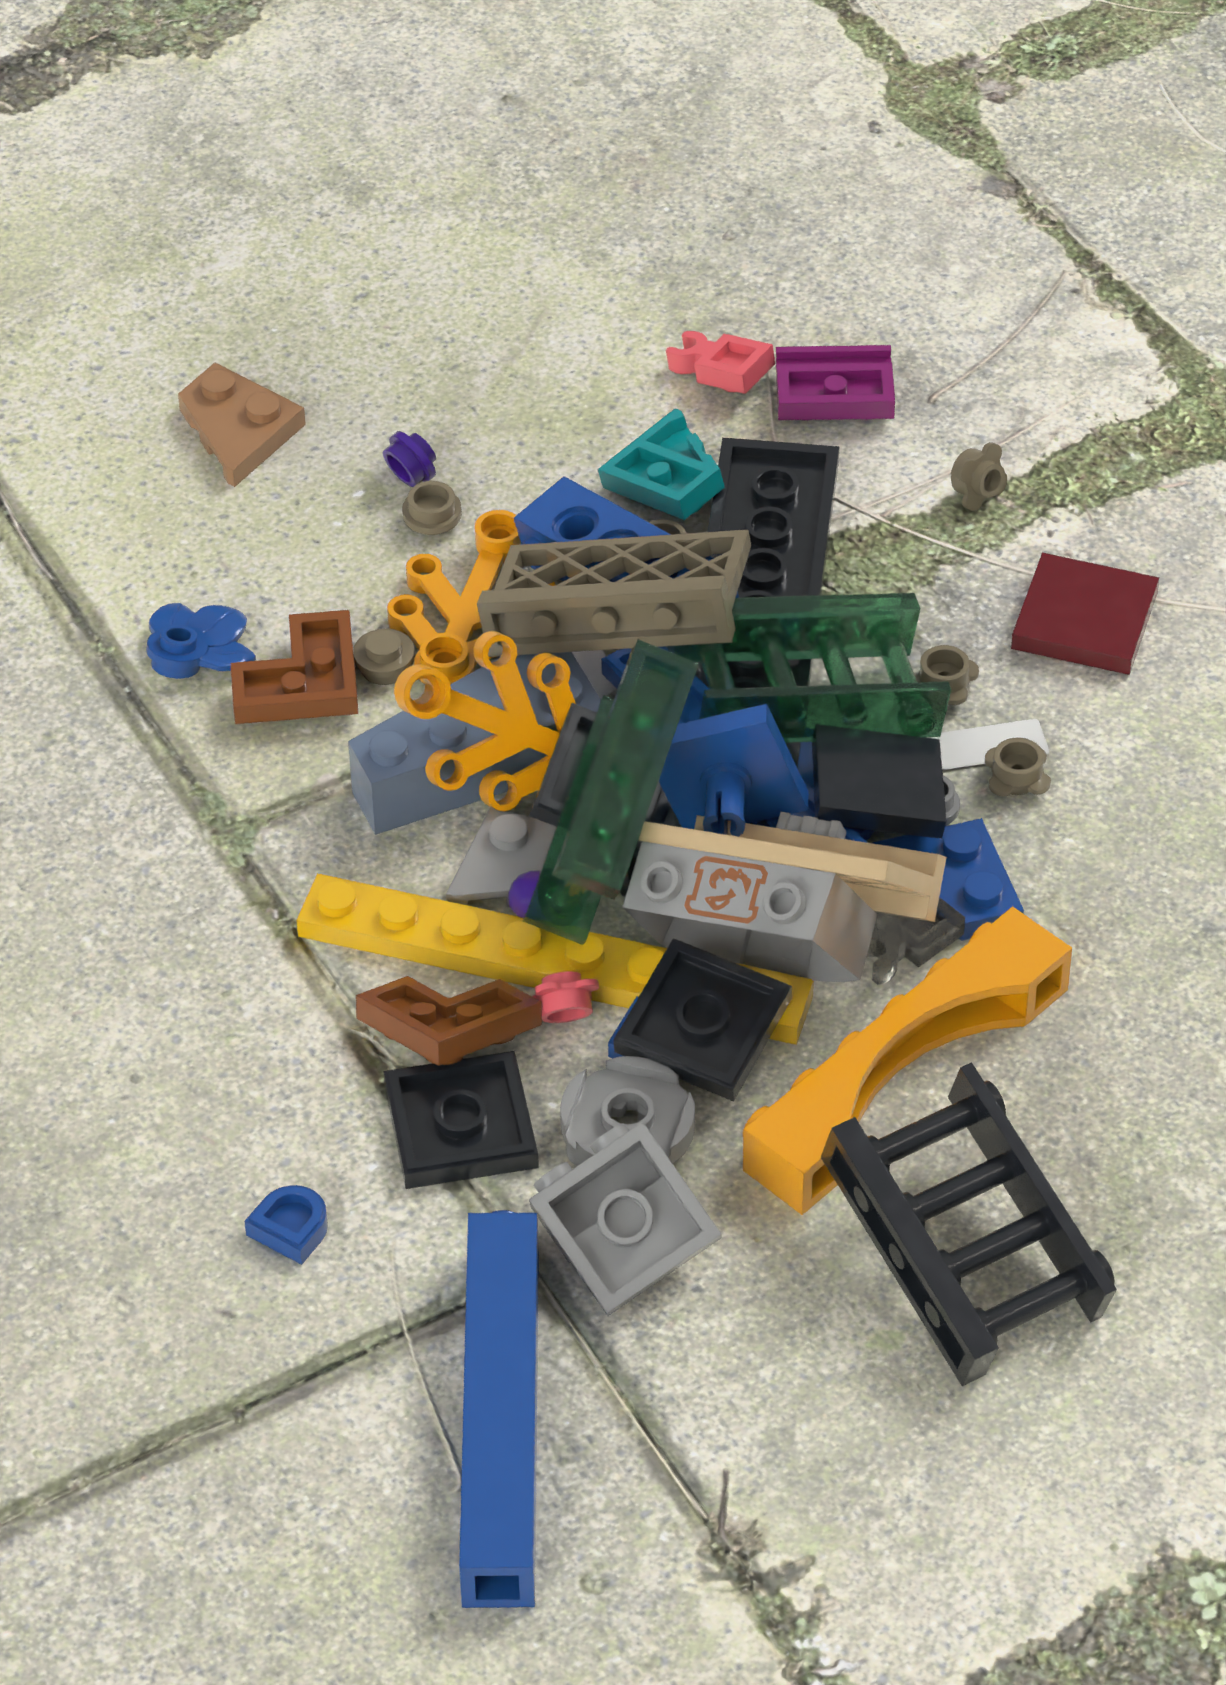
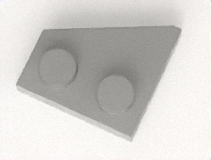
M490 807L446 893V898L449 902L468 905L470 900L506 897L508 908L510 907L508 892L511 883L520 874L529 871L552 870L560 879L563 890V902L588 900L610 855V851L606 846L538 819L508 811L502 812Z

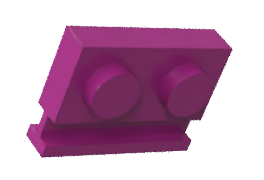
M891 345L776 347L775 367L778 420L894 419L895 392Z

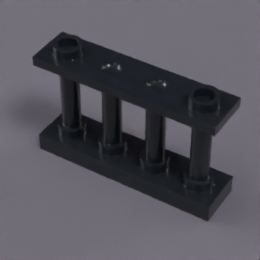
M972 1062L960 1067L948 1095L952 1105L879 1139L873 1135L867 1136L856 1117H853L831 1128L821 1155L824 1164L961 1386L986 1375L999 1349L997 1336L1074 1298L1091 1323L1103 1316L1117 1290L1114 1285V1274L1107 1259L1098 1250L1090 1248L1008 1120L1005 1104L1000 1092L992 1082L982 1079ZM965 1128L969 1130L987 1161L914 1196L909 1192L902 1193L889 1172L891 1163ZM1003 1184L1023 1217L950 1253L944 1249L938 1250L925 1230V1221ZM1039 1241L1059 1272V1275L986 1311L980 1307L974 1308L961 1287V1278Z

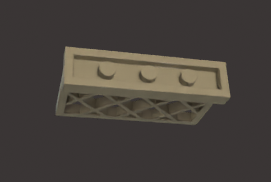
M749 530L511 545L494 590L482 591L477 602L483 633L496 631L509 636L517 646V655L732 642L735 632L732 608L751 548ZM711 554H722L710 561L705 559ZM651 558H661L649 565L644 563ZM603 561L589 569L585 567L592 562ZM543 565L531 572L523 569L524 566ZM684 568L690 570L677 578L672 579L669 577ZM624 572L630 574L616 582L609 581ZM566 575L570 577L556 586L549 585ZM500 641L492 644L488 652L489 657L502 655L503 647Z

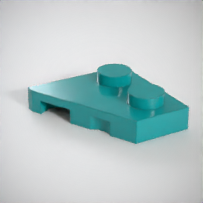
M673 409L597 469L604 489L683 520L699 511L706 502L725 488L720 468L712 456L706 454L704 445L698 435L691 433L684 414L678 409Z

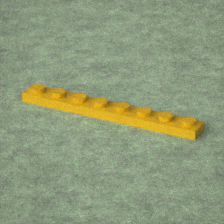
M318 873L296 920L298 937L490 979H501L505 982L532 988L542 984V979L550 974L567 971L578 972L581 974V980L596 979L599 982V989L591 992L592 1001L628 1009L636 996H640L667 948L547 922H532L515 915ZM739 964L792 986V999L769 1039L797 1045L813 999L814 981L809 978Z

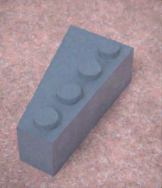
M550 653L564 659L569 665L570 680L568 683L575 703L606 716L604 704L573 653ZM538 654L517 655L515 662L538 724L557 731L546 693L534 688L527 678V667L530 661ZM553 663L548 664L542 671V681L544 684L552 681L555 676L556 669ZM484 667L450 684L452 690L504 710L491 672ZM402 711L348 741L352 793L375 835L480 801L479 785L487 773L501 770L513 775L547 755L527 748L469 776L465 784L459 789L447 791L428 780L425 772L428 758L434 752L441 749H448L457 753L494 735L493 733L443 713L432 719H420ZM448 760L442 765L440 769L442 780L452 776L455 769L453 760ZM506 780L496 785L493 793L494 796L508 791Z

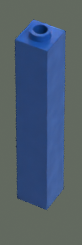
M499 1210L491 1213H468L459 1560L462 1608L535 1607L539 1286L537 1213H516L509 1210Z

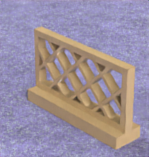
M698 815L694 829L642 821L639 841L836 873L877 913L935 922L947 858L945 856L745 823L743 834L737 837L732 836L730 833L731 821L728 820L727 835L707 832L703 829L704 816Z

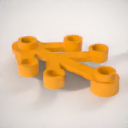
M492 510L482 514L476 520L475 546L479 555L461 596H459L442 573V563L436 556L418 554L407 561L406 577L408 587L416 593L428 595L448 622L444 633H437L426 620L423 603L416 596L409 594L399 595L391 599L387 605L390 629L408 635L419 650L415 655L414 665L423 664L442 672L448 678L450 684L475 671V665L478 663L475 660L473 650L477 639L469 640L474 630L482 628L477 607L478 599L482 591L492 590L510 546L521 544L514 522L516 514L510 511ZM555 582L549 584L551 586H556Z
M489 631L482 634L476 640L473 652L476 662L490 670L504 710L452 690L448 678L442 672L423 664L412 665L401 672L395 683L394 695L398 706L403 711L417 718L432 719L443 713L494 734L457 753L448 749H441L434 752L428 758L425 767L426 776L432 784L444 790L453 791L459 789L465 784L469 776L527 748L547 755L513 775L501 770H494L483 777L479 785L481 800L486 805L505 812L515 808L522 797L539 790L571 703H576L568 683L570 680V668L567 662L550 653L536 655L527 667V678L534 688L546 693L557 731L538 724L515 662L517 658L515 642L509 636L496 631ZM500 641L503 647L502 655L497 661L490 662L488 657L489 649L492 644ZM553 663L556 669L555 676L552 681L544 684L542 681V671L548 664ZM423 679L425 683L424 693L418 699L412 700L410 697L412 685L416 680ZM448 760H453L455 769L452 776L442 780L440 777L442 765ZM506 780L508 784L507 794L503 799L496 801L493 794L494 789L498 783Z

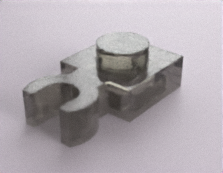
M940 897L935 922L877 913L867 957L879 958L873 963L872 981L879 985L891 980L897 972L898 962L903 958H907L919 968L964 935L965 916Z

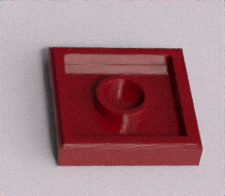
M1042 552L1012 633L1011 649L1130 675L1158 594L1160 577Z

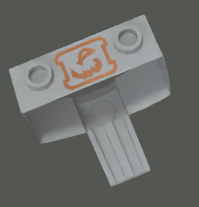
M780 812L776 826L779 829L845 839L846 830L840 821H825L810 816L800 817L785 812ZM643 841L622 907L663 946L668 947L672 939L675 938L734 963L809 978L813 981L848 982L861 979L878 915L836 873Z

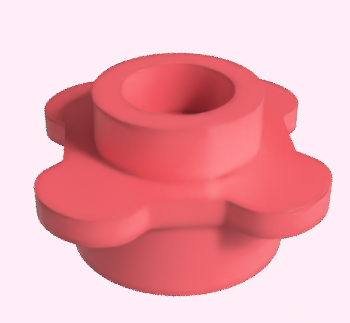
M573 971L558 972L544 977L542 984L535 987L536 995L532 996L542 1002V1021L547 1023H565L580 1020L593 1013L591 992L599 989V982L596 979L581 980V974Z

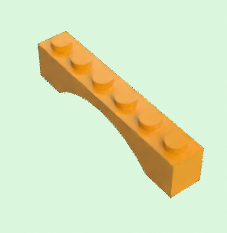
M1013 906L993 923L986 922L973 933L969 942L951 958L938 960L930 968L925 979L906 995L899 994L892 998L884 1007L881 1015L861 1032L854 1031L847 1035L838 1046L836 1052L819 1067L805 1070L795 1080L790 1091L770 1107L763 1106L752 1114L745 1124L742 1134L743 1171L801 1215L806 1213L837 1186L836 1181L821 1159L831 1128L853 1117H856L859 1122L875 1095L898 1071L926 1052L969 1035L993 1029L1023 1027L1029 1024L1068 991L1072 947Z

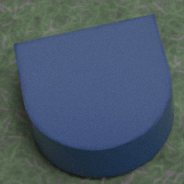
M298 1185L284 1186L270 1192L244 1221L246 1236L301 1265L322 1242L328 1229L326 1205L322 1197L314 1190Z

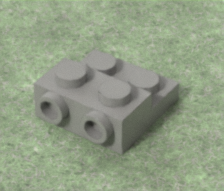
M641 1122L630 1131L622 1123L604 1133L590 1146L595 1153L593 1156L574 1169L571 1168L568 1162H564L547 1172L534 1183L538 1193L529 1199L531 1209L534 1213H537V1217L566 1260L573 1265L607 1316L722 1238L721 1232L644 1122Z

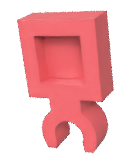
M685 331L682 334L684 349L668 347L666 349L670 371L677 374L695 373L697 383L721 388L727 392L746 394L775 365L773 344L725 333L716 342L707 340V337L700 332Z

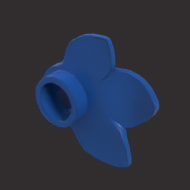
M171 603L160 607L152 614L149 620V630L152 634L147 640L146 652L151 659L152 668L162 676L183 679L197 674L200 666L217 671H231L230 663L256 661V655L250 649L237 642L246 630V616L237 609L223 605L205 606L196 613L181 603Z

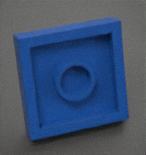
M767 704L644 732L643 752L682 828L694 829L698 815L704 816V831L727 835L729 820L731 821V835L739 837L745 830V823L749 824L780 816V812L793 814L808 810V789Z

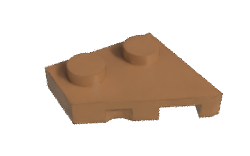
M216 362L178 393L180 412L190 427L199 432L200 442L209 455L215 454L223 466L225 480L234 487L306 425L304 407Z

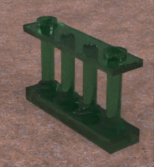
M915 593L735 598L732 608L735 624L732 642L667 646L672 663L701 662L709 689H704L699 719L767 704L785 743L812 742L815 724L918 737H940L952 690L948 681L917 682L908 656L911 653L921 609ZM881 657L891 683L857 684L848 658ZM822 659L831 685L797 686L788 660ZM762 660L770 687L736 688L728 662Z
M638 639L629 655L615 698L612 699L603 695L600 700L523 922L583 945L588 937L601 896L603 895L615 900L624 883L699 663Z

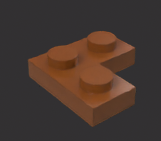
M349 610L289 614L292 658L230 663L235 724L359 714Z
M405 976L356 995V1018L383 1033L387 1038L395 1040L423 1056L427 1061L439 1066L457 1063L467 1054L493 1044L510 1042L516 1035L541 1026L542 1002L501 979L447 998L415 979Z

